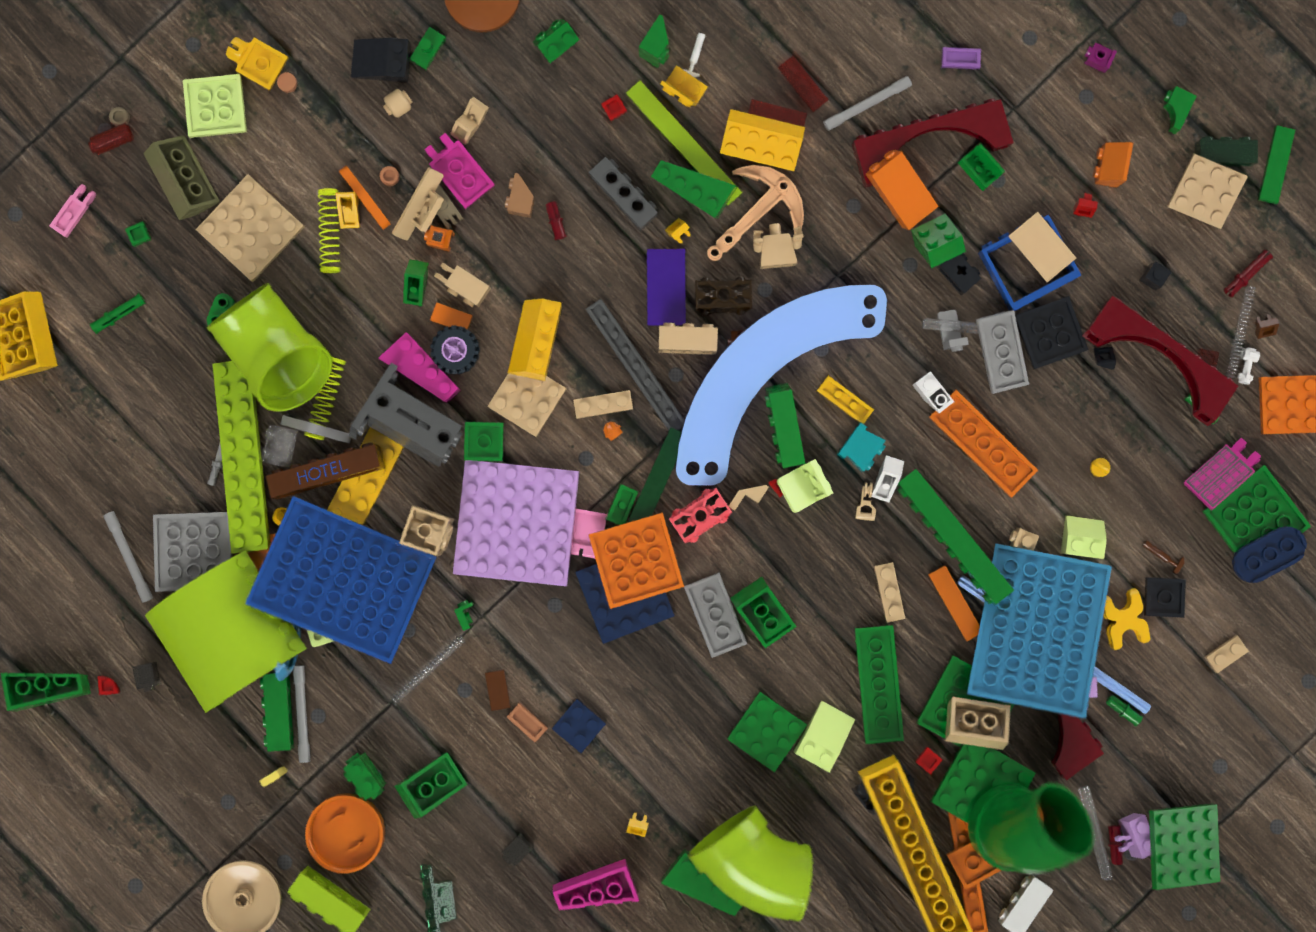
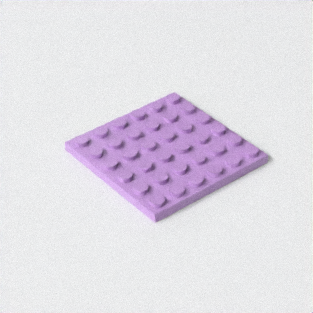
M465 461L453 574L568 586L579 471L483 461Z

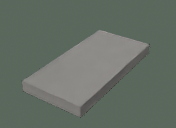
M1014 310L977 318L976 324L991 393L994 394L1029 385Z
M720 573L684 586L711 658L747 644Z

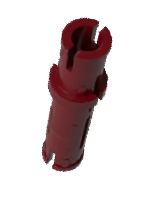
M1264 249L1241 273L1235 275V279L1223 289L1226 294L1233 289L1228 295L1229 297L1233 298L1242 287H1246L1249 284L1248 281L1273 259L1271 253L1267 255L1269 251Z

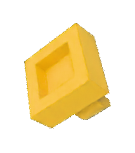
M680 218L665 229L666 233L679 243H683L680 239L683 233L688 237L690 236L688 231L690 227Z
M634 813L632 819L629 820L626 833L645 837L649 824L646 822L647 815H644L643 820L639 821L636 819L637 813Z

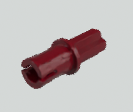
M556 201L547 203L546 209L550 219L549 224L552 226L555 240L566 238L567 236L562 224L563 218L560 217Z
M1120 825L1108 826L1110 842L1108 846H1110L1111 863L1114 865L1123 864L1122 852L1118 848L1123 846L1124 843L1114 839V837L1121 835Z

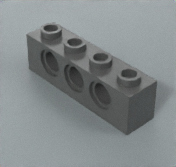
M603 158L589 171V176L636 227L642 231L658 216L656 211L658 208L652 201L647 202L643 197L645 194L639 187L634 188L630 183L632 180L626 173L621 174L619 172V166L613 159ZM609 175L617 177L614 183H609L606 179ZM628 189L630 191L629 196L622 197L619 194L620 190ZM634 203H641L643 205L642 210L635 211L632 208Z

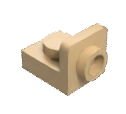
M1016 528L1009 537V541H1011L1010 546L1034 551L1039 536L1021 528Z

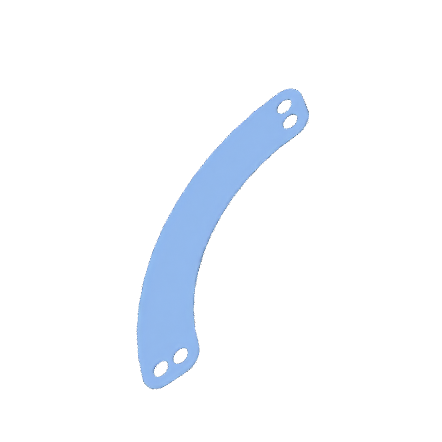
M848 285L824 289L799 297L776 308L740 334L712 366L694 396L684 422L678 447L676 474L680 481L687 485H716L720 483L728 472L730 451L740 420L760 388L787 363L816 347L835 341L877 336L885 325L887 305L885 292L876 285ZM868 295H873L877 299V304L872 309H867L864 306V299ZM867 314H872L875 317V324L870 328H866L862 324V319ZM694 461L699 464L697 474L689 475L686 472V466L689 462ZM708 462H715L718 466V470L714 475H707L704 468Z

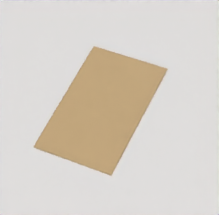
M1038 212L1008 236L1046 282L1050 281L1076 259L1075 255Z

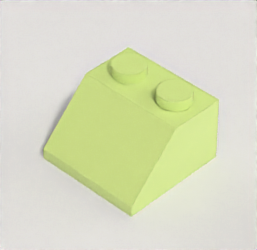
M1065 516L1061 554L1104 559L1107 540L1104 521Z

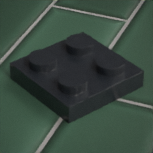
M1145 577L1144 616L1184 618L1186 579Z

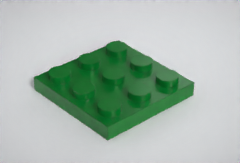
M759 691L727 737V740L775 772L807 724Z

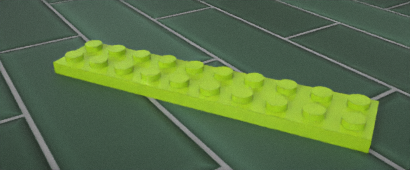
M233 361L214 363L212 365L231 554L241 553L245 550L246 552L268 550L271 545L256 398L249 389L247 379Z

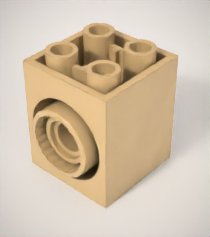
M412 506L400 544L440 556L446 550L450 541L454 519L418 506Z

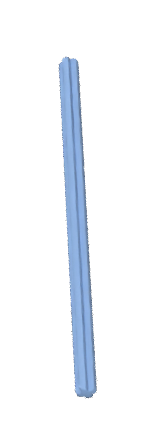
M961 576L957 584L982 602H985L982 597L984 595L980 588L976 589L966 576ZM1094 666L1093 677H1096L1100 684L1142 713L1146 714L1150 710V704Z

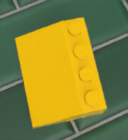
M21 292L0 300V381L57 367L41 292Z

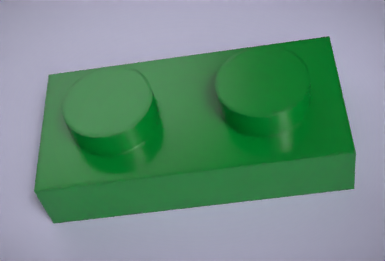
M620 484L605 520L617 525L625 524L638 491Z

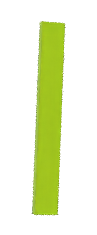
M641 80L626 92V95L696 172L735 185ZM739 188L736 189L727 206L742 194Z

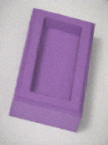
M942 48L941 68L980 69L981 49Z

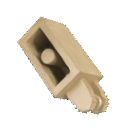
M442 263V269L451 273L450 277L447 280L439 273H435L434 277L448 287L447 292L455 297L460 295L465 298L463 300L464 303L472 308L474 305L479 308L490 291V286L458 265L455 269H452Z

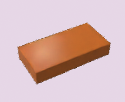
M436 302L430 321L446 327L456 325L468 329L473 315Z

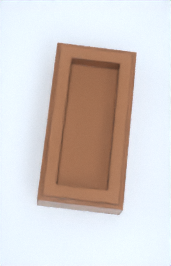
M520 702L507 716L533 742H536L548 729L544 723Z

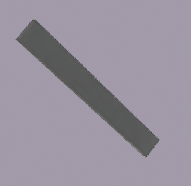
M599 299L585 310L668 431L670 427L678 431L682 429L685 422L684 418L603 300Z

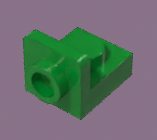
M468 600L457 604L458 608L454 610L463 631L471 628V623H473L470 613H465L464 609L474 605L473 602L468 603Z

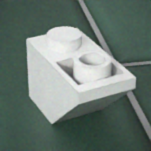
M931 371L912 385L938 414L954 402Z

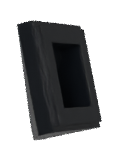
M1113 347L1093 349L1098 366L1110 370L1115 368L1116 359Z

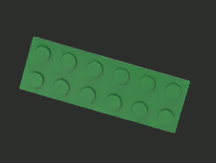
M893 625L854 628L865 744L904 741Z

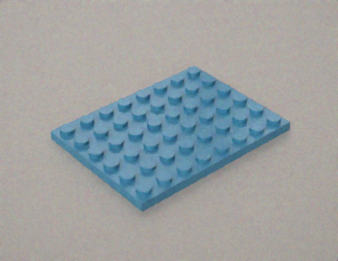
M995 544L992 563L1014 591L995 606L992 603L989 605L986 601L984 602L967 694L1085 719L1112 566Z

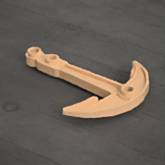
M758 165L744 166L732 171L733 175L745 176L756 181L760 179L770 189L734 227H730L716 241V245L708 249L707 256L711 261L720 260L723 253H727L741 239L745 232L780 201H784L790 210L789 215L793 228L801 226L802 229L804 220L802 199L796 186L787 176L771 167ZM786 183L787 188L781 189L780 184ZM727 236L732 237V242L727 243L725 238ZM712 250H718L719 254L713 256L711 254Z

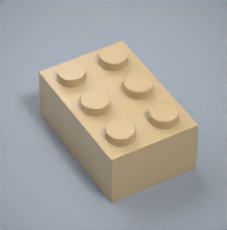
M663 323V326H659V353L716 355L718 328H714L712 324H702V327H694V324L684 323L682 327H677L675 323Z
M952 697L947 706L945 741L1003 750L1009 740L1010 706Z

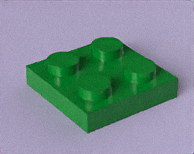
M465 422L464 461H503L504 423Z

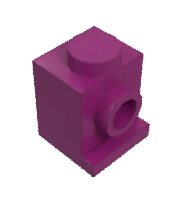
M1095 42L1092 47L1089 46L1084 54L1087 57L1084 64L1105 73L1110 68L1117 51Z

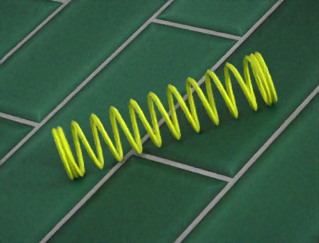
M324 188L318 190V197L322 199V201H320L318 205L324 207L319 209L318 211L320 214L324 215L319 217L318 220L324 223L320 224L318 227L322 230H325L319 233V235L324 238L321 239L319 243L325 245L321 247L319 250L323 253H326L320 255L319 257L320 259L325 260L324 262L320 263V266L322 267L320 268L321 273H338L341 269L340 267H326L321 265L329 262H340V260H330L322 258V256L340 254V252H327L321 250L327 247L340 246L325 244L321 242L329 239H340L339 237H328L321 235L325 232L340 231L339 229H325L320 227L322 225L339 224V222H328L321 220V218L323 217L338 216V214H325L320 212L321 210L325 209H337V206L329 207L320 204L326 201H336V199H326L320 197V195H335L336 192H338V190L332 188Z
M331 357L332 362L346 365V361ZM332 364V366L337 367V368H333V367H332L333 370H340V371H343V370H344L343 368H341V367H339V366H337V365ZM331 371V373L334 374V375H330V376H329V377H335V378H342L341 375L336 374V373H334V372H332V371ZM329 378L328 380L333 383L326 382V384L330 385H340V383L333 381ZM324 385V387H326V388H328V389H330V390L321 389V390L319 391V393H321V394H323V395H325V396H328V397H330V398L320 397V396H316V397H314V398H315L316 400L322 402V403L327 404V405L312 404L313 407H315V408H317V409H319V410H322V411H324V412H317V411H311V412H310L312 415L317 416V417H319V418H321V419H324V420L308 419L311 423H314V424H317V425H321V424L316 423V422H314V421H319V422H330V421H329L328 419L324 418V417H321V416L315 414V413L324 414V415H331V412H329V411H327V410H324V409H322V408H320V407H317V406L330 407V408L334 407L332 404L327 403V402H325V401H322V400H320V399L336 400L334 397H332V396H330V395H328V394H325V393H323V392H321V391L332 392V393H337V392H338L337 390H335V389H333V388H331V387H328V386H326V385ZM304 432L305 436L324 440L325 438L324 436Z

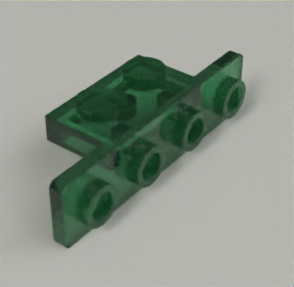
M422 864L420 878L423 881L424 888L422 896L426 903L425 917L428 920L429 927L427 932H440L439 923L457 919L452 880L434 883L432 866Z

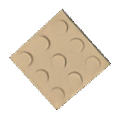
M1193 153L1167 206L1221 229L1248 176Z
M508 374L487 407L537 437L567 388L547 376L546 381Z

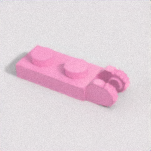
M81 184L74 194L70 195L49 225L66 238H68L96 197V193L90 191L83 202L79 200L87 189L84 184Z

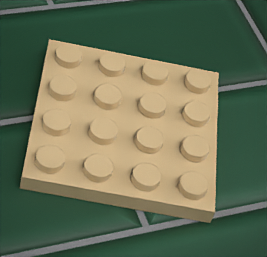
M247 174L196 230L250 281L254 282L305 226Z

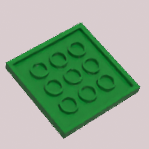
M1265 465L1256 469L1252 476L1212 511L1208 507L1202 510L1234 554L1242 546L1278 527H1293L1302 533L1311 527Z
M952 655L916 723L945 739L947 706L952 697L1009 705L1010 712L1015 704L968 695L967 691L972 665ZM954 743L959 747L962 745L960 743Z
M962 744L930 802L968 823L973 806L985 792L1003 784H1017L1028 788L1036 773L994 748Z
M1217 804L1149 810L1152 889L1161 890L1220 882Z

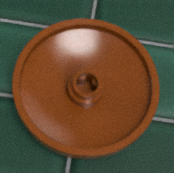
M445 0L451 17L462 27L474 32H490L503 27L515 15L520 0Z

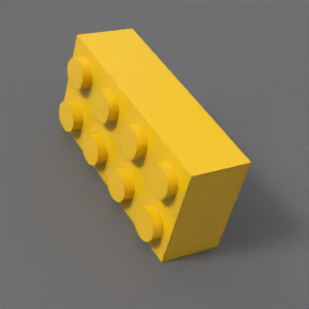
M730 109L720 154L794 171L805 127Z

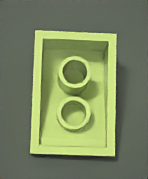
M821 700L794 749L795 754L830 772L855 719Z

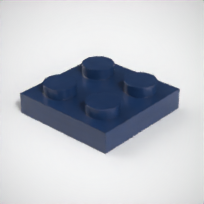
M576 699L552 729L577 751L582 753L606 723Z

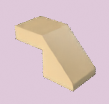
M475 97L471 98L464 114L456 120L450 135L466 145L483 122L489 107Z
M763 485L739 490L728 507L735 511L744 496L759 503L769 487Z

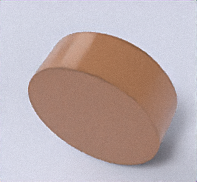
M282 73L277 79V85L283 92L291 93L297 87V79L291 73Z
M386 166L381 170L380 180L383 184L394 186L398 183L400 175L394 167Z

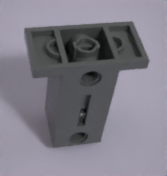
M390 363L351 424L349 437L355 440L358 436L362 437L368 425L437 467H440L441 463L446 464L453 450L451 447L455 448L461 439L460 437L463 433L460 430L462 426L395 387L394 385L399 375L397 373L398 366Z

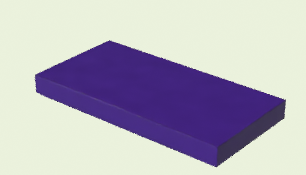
M647 249L648 326H663V323H675V326H683L686 323L685 249Z

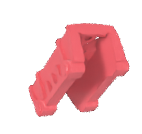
M717 488L705 489L700 497L685 507L673 511L669 520L685 544L689 542L695 543L700 535L718 523L728 521L727 519H729L728 517L732 511ZM718 494L719 497L716 499L715 504L705 507L707 500ZM717 507L727 508L726 511L722 512L718 516L711 515L714 513V509H716ZM698 510H703L706 513L704 521L696 520L695 513ZM684 515L691 516L685 524L675 525L674 521ZM690 525L691 527L696 525L695 531L684 538L683 534L686 528Z

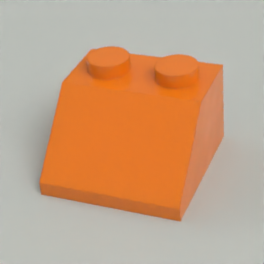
M1109 142L1098 148L1096 159H1099L1098 166H1095L1093 171L1094 184L1117 188L1127 181L1133 148L1132 142Z

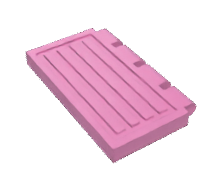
M582 509L575 510L572 555L579 556L581 548L583 549V557L595 559L588 534L605 529L607 514Z

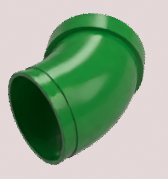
M1055 783L1045 784L1034 791L1017 784L996 786L985 792L977 800L968 821L969 839L976 853L990 865L1003 871L1028 874L1053 871L1088 855L1094 843L1093 826L1085 807L1070 790ZM1037 804L1043 812L1044 827L1039 818Z

